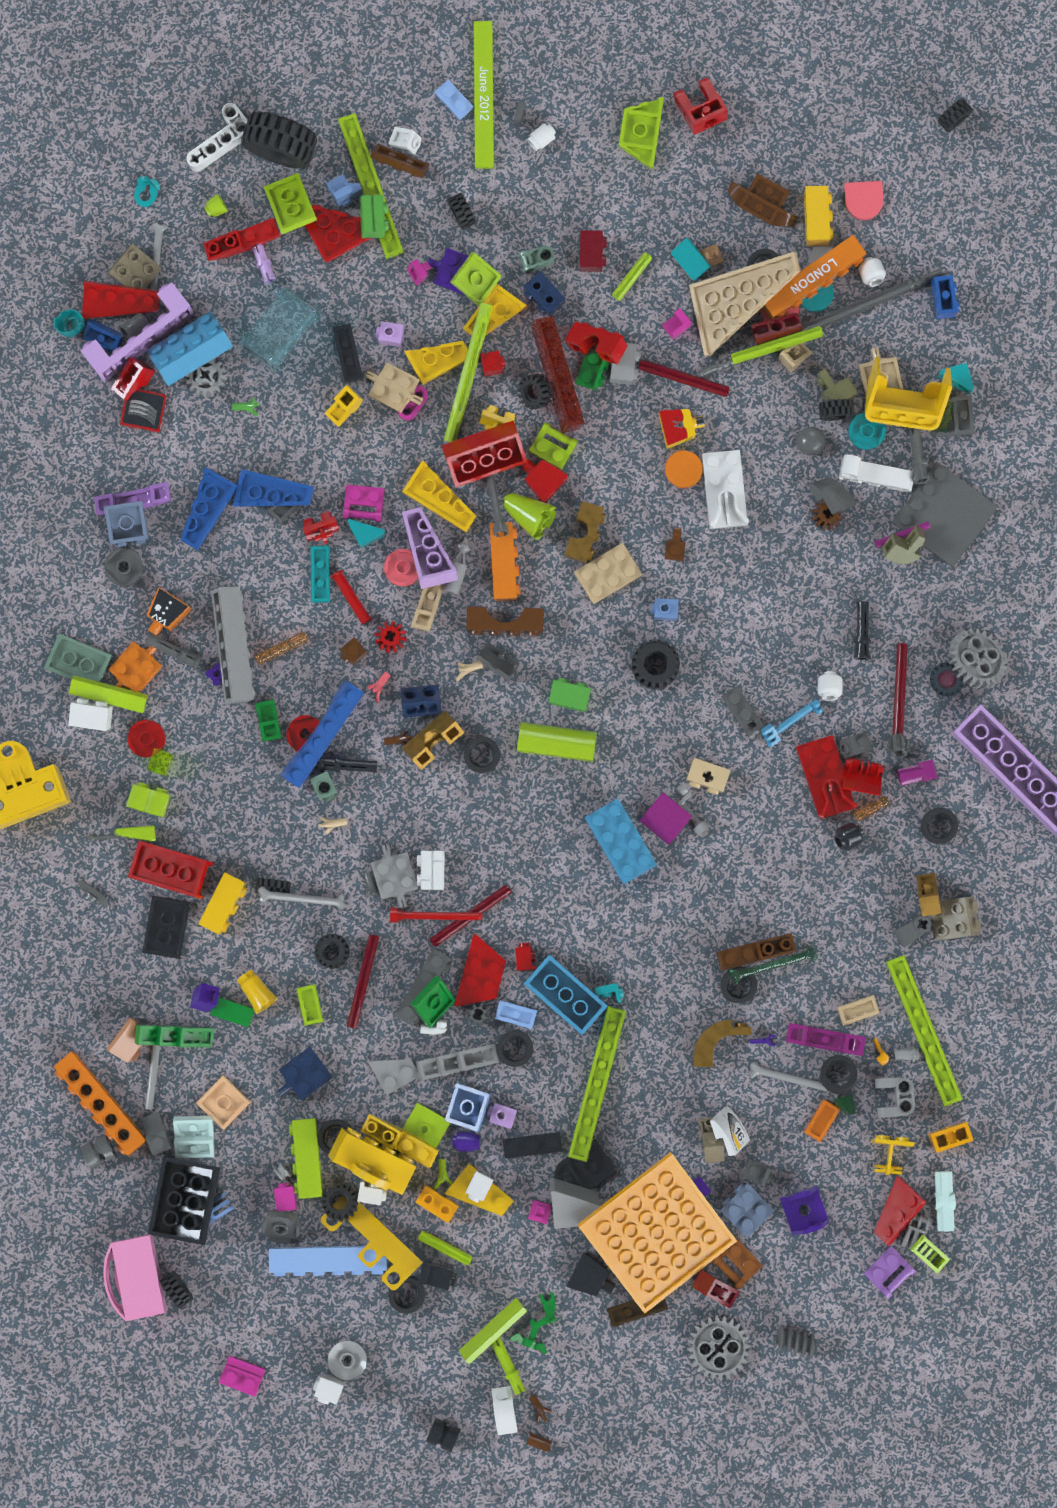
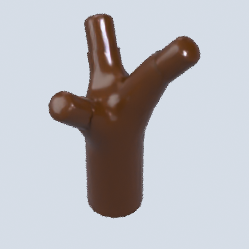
M404 730L398 736L384 738V744L406 745V740L411 739L412 736H405L407 731Z
M534 1394L529 1400L536 1411V1422H540L541 1417L544 1423H547L548 1420L544 1412L551 1413V1410L542 1406Z

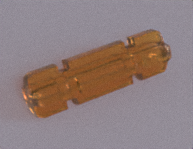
M883 796L878 801L875 800L864 806L862 810L855 811L853 815L857 821H861L865 816L868 817L879 811L881 807L888 806L890 804L886 796Z

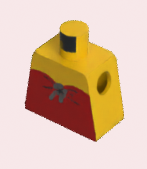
M690 409L661 410L658 414L666 449L694 439L696 436L695 429L705 427L703 416L692 418Z

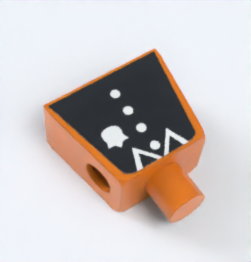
M159 587L147 612V616L153 620L148 631L158 636L164 627L171 632L191 611V608Z

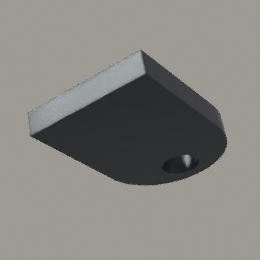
M597 1139L592 1141L587 1162L566 1157L556 1166L554 1178L560 1180L562 1176H568L571 1179V1184L591 1189L615 1174L616 1170Z

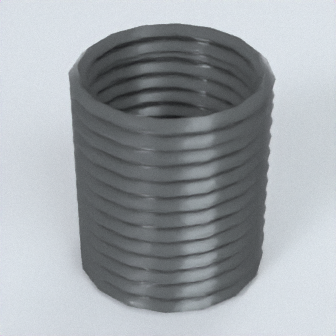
M138 313L122 324L120 331L128 341L131 337H137L141 334L143 328L150 323L145 316Z

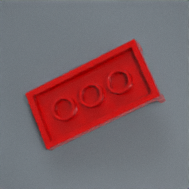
M833 735L796 746L819 820L857 808V803L854 802L851 791L842 789L844 768Z
M138 841L128 878L203 900V895L200 891L207 868L213 866L214 862Z

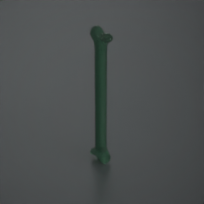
M809 945L808 949L802 953L740 971L731 969L729 976L733 978V983L738 985L740 979L806 959L816 961L818 954L814 952V947Z

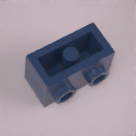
M541 271L523 286V295L529 302L533 300L536 303V309L542 316L546 314L549 318L565 304L566 298Z

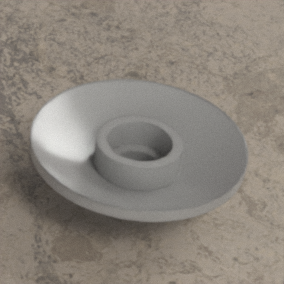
M341 1341L334 1345L329 1352V1369L335 1377L341 1380L356 1379L366 1368V1353L354 1341ZM346 1356L351 1357L350 1363H345L344 1358Z

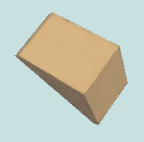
M801 343L783 350L778 360L791 373L812 352Z

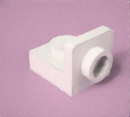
M394 127L388 144L391 147L408 150L411 154L415 155L420 147L421 137L414 130Z

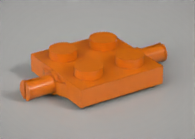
M133 641L108 669L119 681L116 687H126L140 693L163 667L153 656L157 649L150 646L146 650Z

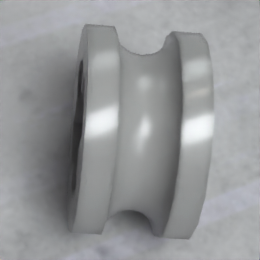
M282 1163L279 1164L278 1168L273 1169L283 1182L286 1181L287 1177L292 1176Z

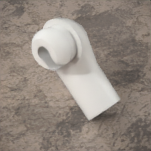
M438 1020L437 1025H433L431 1029L425 1024H421L420 1033L430 1035L445 1033L447 1023L446 1021Z

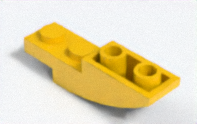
M372 1114L368 1115L361 1129V1132L391 1149L398 1150L428 1168L432 1166L439 1152L437 1148L429 1145L422 1138Z

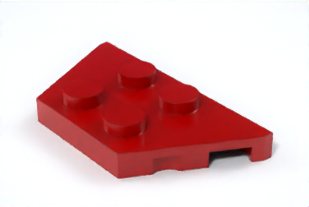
M473 934L454 1005L456 1007L497 998L506 960L476 934Z

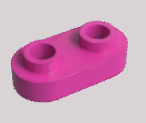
M417 385L414 393L415 395L417 393L422 394L423 401L421 405L410 401L402 413L398 412L401 419L405 421L414 419L427 402L428 393L423 386ZM409 408L411 409V413L405 414L404 410Z

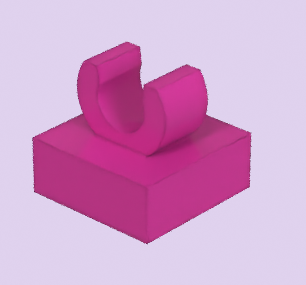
M417 259L410 263L407 271L417 286L425 280L431 267L428 262L420 264Z
M533 1200L528 1219L547 1224L552 1205Z

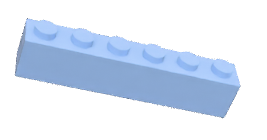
M365 1246L270 1248L269 1273H274V1276H286L288 1272H293V1276H304L305 1272H313L315 1276L325 1275V1272H332V1275H344V1271H352V1275H362L364 1271H371L372 1274H383V1271H387V1258L383 1256L373 1267L369 1268L358 1258L359 1252ZM371 1249L365 1251L364 1259L368 1262L374 1261L376 1252Z

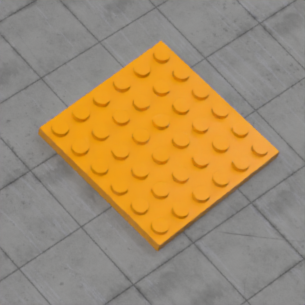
M671 1152L577 1224L644 1314L737 1242Z

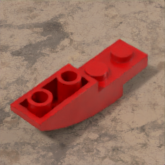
M273 217L241 231L234 230L204 242L203 245L208 261H214L252 250L254 246L257 248L259 244L265 246L267 245L266 242L281 237L277 221Z

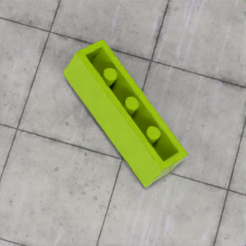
M317 1118L292 1120V1124H289V1133L294 1139V1144H291L292 1156L295 1155L296 1163L292 1164L293 1175H297V1183H294L295 1195H299V1199L322 1197L323 1184L317 1139Z

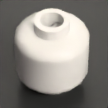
M872 257L864 259L865 261L858 269L863 283L871 287L880 285L886 276L881 260Z
M827 671L818 678V695L823 700L834 701L842 695L843 681L839 675H836V672Z

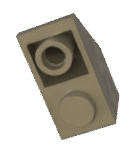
M713 1117L699 1119L705 1163L725 1161L723 1139L715 1138L710 1123Z

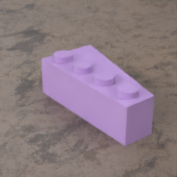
M421 507L403 511V520L421 589L457 581V571L444 551Z

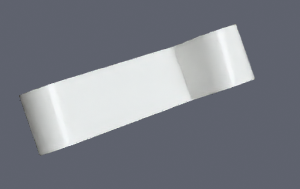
M227 103L222 108V115L227 126L187 154V162L192 171L198 172L203 170L241 143L243 132L237 130L241 126H246L247 119L235 104ZM230 111L236 112L233 117L227 116V113ZM231 137L228 143L222 142L223 138ZM209 148H216L214 153H207V150ZM196 158L199 162L196 164V162H193V159Z
M844 455L841 462L839 479L843 480V478H846L852 482H867L868 485L880 487L882 485L887 486L888 489L911 492L914 472L861 461L860 457L854 455Z

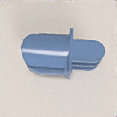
M223 1192L222 1194L215 1197L214 1203L219 1201L227 1194ZM229 1198L216 1207L213 1205L210 1224L235 1208L232 1205L218 1213V1209L231 1202Z

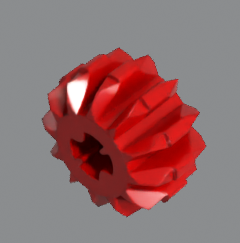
M395 621L391 622V626L384 622V629L378 626V630L381 633L376 632L374 634L375 637L379 638L375 643L381 644L379 647L381 651L387 647L386 653L389 654L391 648L397 653V645L401 649L404 648L400 641H407V638L401 637L406 634V631H400L402 628L401 624L395 628ZM388 633H392V635H394V634L396 635V636L393 637L394 640L391 641V642H390L389 639H388V640L385 639V638L388 637Z

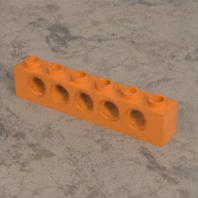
M71 1051L54 1066L56 1076L61 1081L65 1080L67 1082V1089L74 1096L77 1094L81 1099L79 1101L81 1106L86 1111L89 1109L92 1112V1119L98 1125H103L106 1129L104 1133L110 1140L114 1139L118 1143L116 1147L123 1155L127 1154L130 1156L147 1142L146 1136L74 1051ZM74 1069L79 1072V1078L76 1081L70 1076L71 1071ZM86 1084L92 1088L90 1095L83 1093V1087ZM98 1099L104 1102L102 1110H98L95 1107V1102ZM110 1114H114L117 1118L114 1125L108 1123L107 1119ZM122 1129H126L129 1132L127 1140L120 1137Z

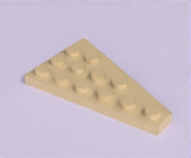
M796 252L689 285L704 356H711L800 272Z

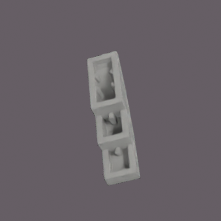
M490 1044L417 1061L416 1065L420 1081L499 1063L495 1044Z

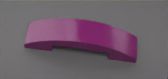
M789 1023L786 1038L788 1043L863 1056L866 1037L792 1023Z

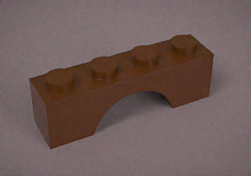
M467 607L466 630L470 632V635H482V632H489L491 636H501V633H509V636H520V633H528L530 637H538L539 633H543V608H524L522 614L516 620L503 623L493 619L486 607Z

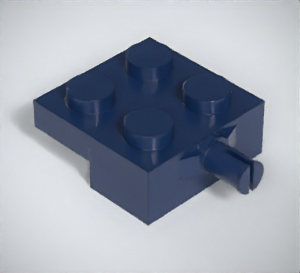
M309 1046L279 1069L285 1078L286 1084L277 1091L278 1093L283 1091L280 1094L283 1097V1095L292 1090L303 1101L332 1079L333 1076L311 1046Z

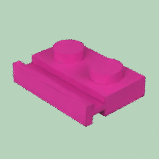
M229 1355L219 1383L255 1397L266 1369Z

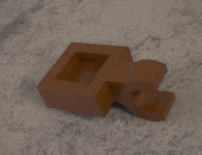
M674 527L673 539L666 541L665 560L684 561L686 542L680 541L682 530L680 527Z

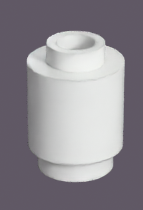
M542 124L530 134L527 141L535 151L541 150L555 139L554 134L556 132L550 124Z

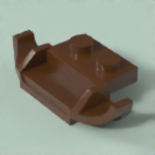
M758 173L748 190L733 181L731 182L728 192L737 206L773 226H793L797 220V217L781 209L790 194V191Z

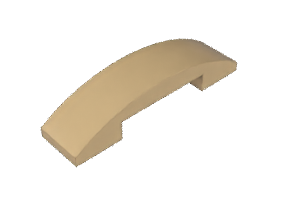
M444 584L423 589L411 627L430 632Z

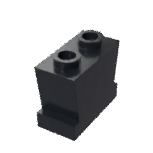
M424 1260L418 1283L449 1290L450 1286L454 1287L457 1273L453 1272V1267Z

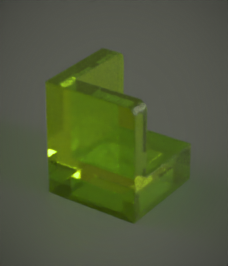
M155 748L147 770L167 777L175 756Z

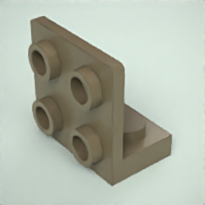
M132 243L106 274L111 278L117 279L124 286L146 289L160 272L161 267Z

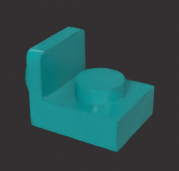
M618 983L594 988L595 994L600 995V998L612 996L611 992H615L617 1003H619L621 998L624 997L622 986L618 987Z

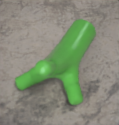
M255 398L245 403H232V410H244L257 416L258 413L253 408L259 406L260 403L256 402Z

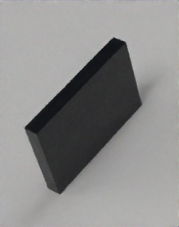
M152 896L142 953L181 959L191 902Z

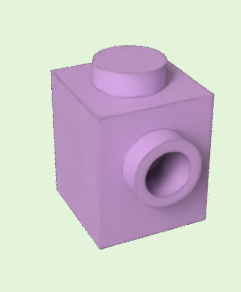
M381 321V326L376 329V338H378L379 344L402 347L404 325Z
M495 1103L494 1107H489L487 1117L490 1118L489 1122L511 1129L517 1110Z

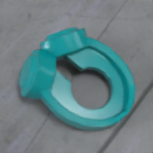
M147 176L137 178L134 198L139 206L149 207L156 201L158 190L160 189V184L154 178L149 179ZM149 185L150 199L143 201L140 199V193L145 191L146 186Z

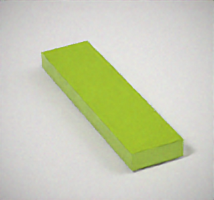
M75 675L72 677L68 693L94 701H105L109 705L140 713L144 712L148 697L147 694Z
M517 1298L459 1350L468 1364L472 1363L527 1312Z

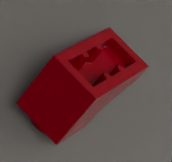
M703 1270L700 1271L692 1285L694 1289L728 1308L732 1307L740 1292Z

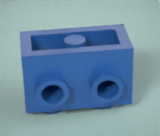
M953 275L934 277L931 282L935 318L936 320L954 318L959 311V301L956 300L955 294L957 293L956 281H954Z

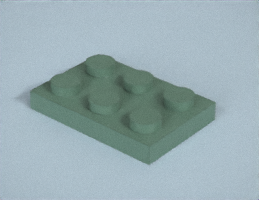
M59 633L44 669L70 680L75 675L102 682L112 655Z

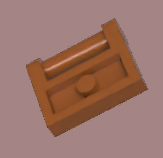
M735 1237L737 1242L711 1262L714 1266L717 1265L734 1283V1287L739 1290L763 1265ZM725 1255L743 1272L744 1275L741 1278L722 1260Z

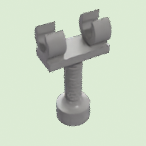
M682 784L677 790L684 798L677 803L693 816L690 820L695 826L694 832L699 836L710 826L705 820L700 821L695 813L689 809L690 807L687 806L685 801L692 797V794Z

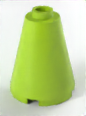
M516 493L507 494L502 501L503 509L535 540H539L544 536L542 531L546 526L548 529L550 528L556 516L555 506Z

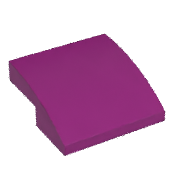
M662 792L640 819V822L670 845L693 816Z

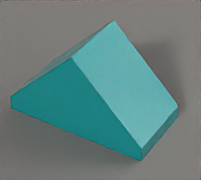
M967 363L949 367L952 386L970 395L974 390ZM946 368L940 370L937 375L938 378L943 379Z
M348 519V525L360 548L385 537L386 531L384 529Z

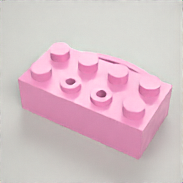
M148 1234L112 1242L104 1261V1285L108 1298L117 1313L125 1321L167 1312L164 1290L160 1284L161 1274L153 1235ZM111 1260L115 1262V1283L121 1296L122 1304L117 1302L111 1288L109 1278Z

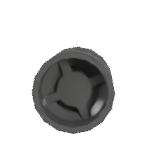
M107 1135L97 1138L95 1143L89 1142L81 1146V1152L90 1169L101 1165L103 1160L107 1162L117 1157Z

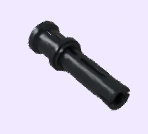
M867 601L857 602V637L854 639L856 644L855 660L871 659L869 655L871 640L868 637L869 602Z
M322 755L319 759V771L333 770L335 773H338L340 770L377 773V761L341 759L337 755L336 757H324Z

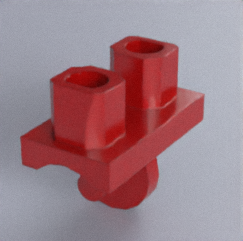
M327 511L320 515L322 519L320 522L315 523L313 518L305 519L303 531L307 542L315 539V542L323 539L324 544H327V538L333 536V532L340 530L335 516L333 517Z

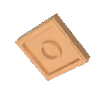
M224 1075L196 1102L208 1116H213V1120L223 1130L251 1103Z

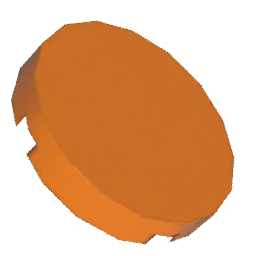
M690 451L673 453L665 465V475L668 481L678 488L694 486L700 480L703 473V465L700 458Z

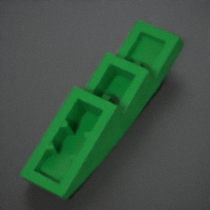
M136 1024L134 1044L212 1047L215 1028Z

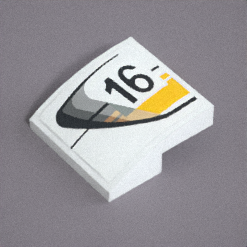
M728 1106L724 1107L710 1120L715 1138H723L729 1156L736 1155L750 1141L742 1122Z

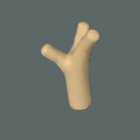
M459 662L458 666L462 668H459L461 673L456 678V681L459 682L469 672L482 669L483 664L481 662L472 664Z
M321 817V820L325 823L318 824V827H328L325 833L329 834L336 827L346 826L347 819L330 820Z

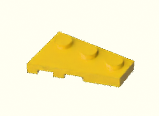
M498 284L495 285L483 302L493 306L486 335L527 307L526 304ZM480 306L463 327V331L472 336Z
M458 341L404 352L421 384L424 385L463 364L468 348L464 341Z
M469 1163L444 1194L502 1216L514 1200L494 1183H492L483 1201L479 1200L477 1203L468 1198L469 1194L465 1192L477 1170Z

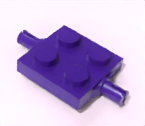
M447 248L440 262L429 258V265L437 269L433 284L466 296L450 281L469 256Z

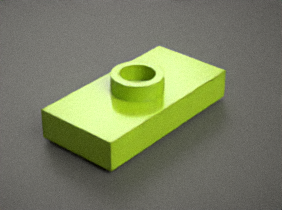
M316 984L296 988L304 1026L324 1022Z

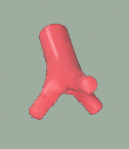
M384 672L376 683L368 685V689L376 692V702H379L381 690L391 677L387 672Z

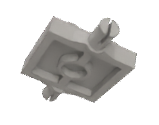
M386 844V848L385 845H382L384 857L381 860L370 863L381 900L390 897L397 898L400 908H403V906L407 907L404 895L418 889L408 852L395 855L391 853L389 844Z

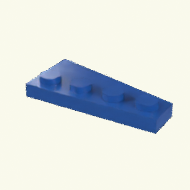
M207 467L204 469V476L199 484L196 500L193 501L190 517L187 519L180 539L197 551L237 489L236 484Z
M242 469L232 506H310L314 487Z

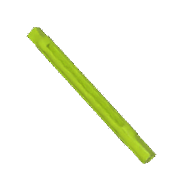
M481 303L444 437V441L449 443L457 440L493 308L490 304Z

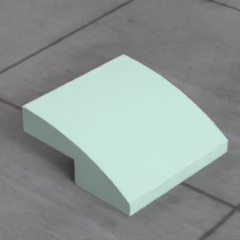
M213 1116L174 1117L175 1157H214Z

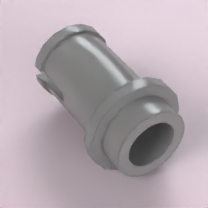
M914 1047L912 1049L895 1048L894 1050L895 1061L912 1060V1062H915V1060H919V1050Z

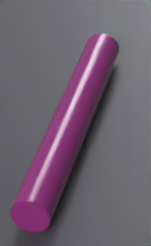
M929 521L916 525L922 528L923 531L931 528ZM915 526L895 533V535L906 538ZM890 536L874 541L876 547H882Z

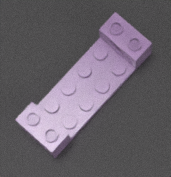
M172 282L169 285H163L157 293L161 303L169 313L160 315L157 322L144 327L141 334L137 337H131L122 348H116L110 357L96 339L88 341L83 345V349L80 350L103 382H106L122 370L130 357L138 358L146 350L195 315L191 306Z

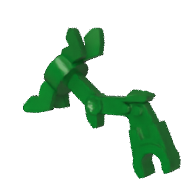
M550 1292L551 1299L549 1301L544 1300L543 1294L540 1295L546 1316L536 1323L533 1319L530 1320L532 1329L529 1337H522L517 1333L510 1337L511 1341H518L521 1345L534 1350H540L543 1354L547 1353L544 1343H538L534 1340L540 1327L557 1321V1318H554L556 1305L553 1292Z

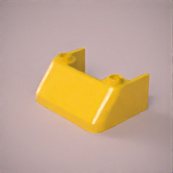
M875 357L868 379L865 404L866 419L870 422L929 431L937 429L953 387L950 368L946 367L941 383L930 382L925 385L923 392L887 387V377L881 374L880 359Z

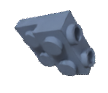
M143 501L104 506L110 544H115V547L127 546L126 542L134 541V544L146 543L145 539H149V532Z
M741 1183L734 1190L736 1194L731 1199L727 1197L721 1202L722 1208L720 1211L748 1238L774 1210L748 1183L745 1185Z

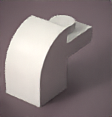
M511 1386L492 1389L498 1435L518 1432Z

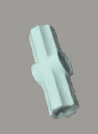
M938 1171L934 1175V1197L936 1198L934 1209L936 1210L937 1231H954L956 1201L955 1193L953 1192L952 1171Z

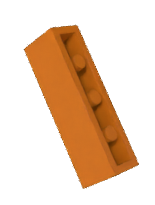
M505 522L508 525L509 534L504 536L505 532L498 533L500 537L494 536V523H490L494 601L517 600V595H521L520 584H516V576H519V565H515V558L518 557V546H514L513 540L517 539V527H513L512 522Z

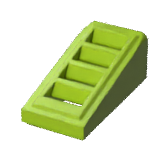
M153 825L117 828L114 830V835L148 842L156 841L155 826Z
M924 1235L910 1248L914 1254L937 1274L950 1260ZM923 1242H926V1244L918 1252L917 1249L923 1244ZM930 1246L927 1252L924 1255H922L926 1248ZM934 1250V1253L927 1260L926 1258ZM939 1254L935 1261L931 1263V1261L936 1257V1255Z

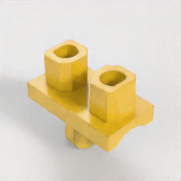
M489 405L486 410L483 409L479 424L484 425V429H490L512 420L514 421L515 414L506 412L504 417L497 415L499 409Z

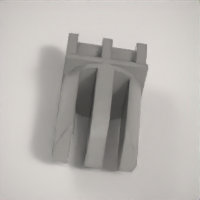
M921 1214L920 1216L916 1215L907 1225L901 1247H906L911 1230L913 1232L908 1245L909 1250L916 1243L919 1232V1238L922 1235L925 1236L928 1233L931 1218L928 1217L926 1219ZM913 1220L917 1221L916 1227L911 1226ZM921 1223L925 1224L924 1230L919 1229Z

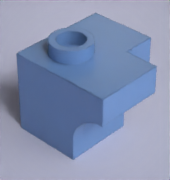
M343 174L326 183L338 207L350 205L354 198L363 194L360 184L349 183Z

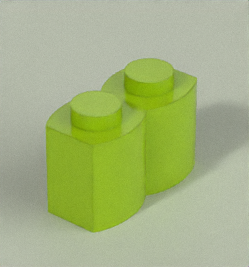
M138 782V785H132L126 807L165 818L171 796L167 794L168 791L165 789L156 788V791L151 790L149 785Z

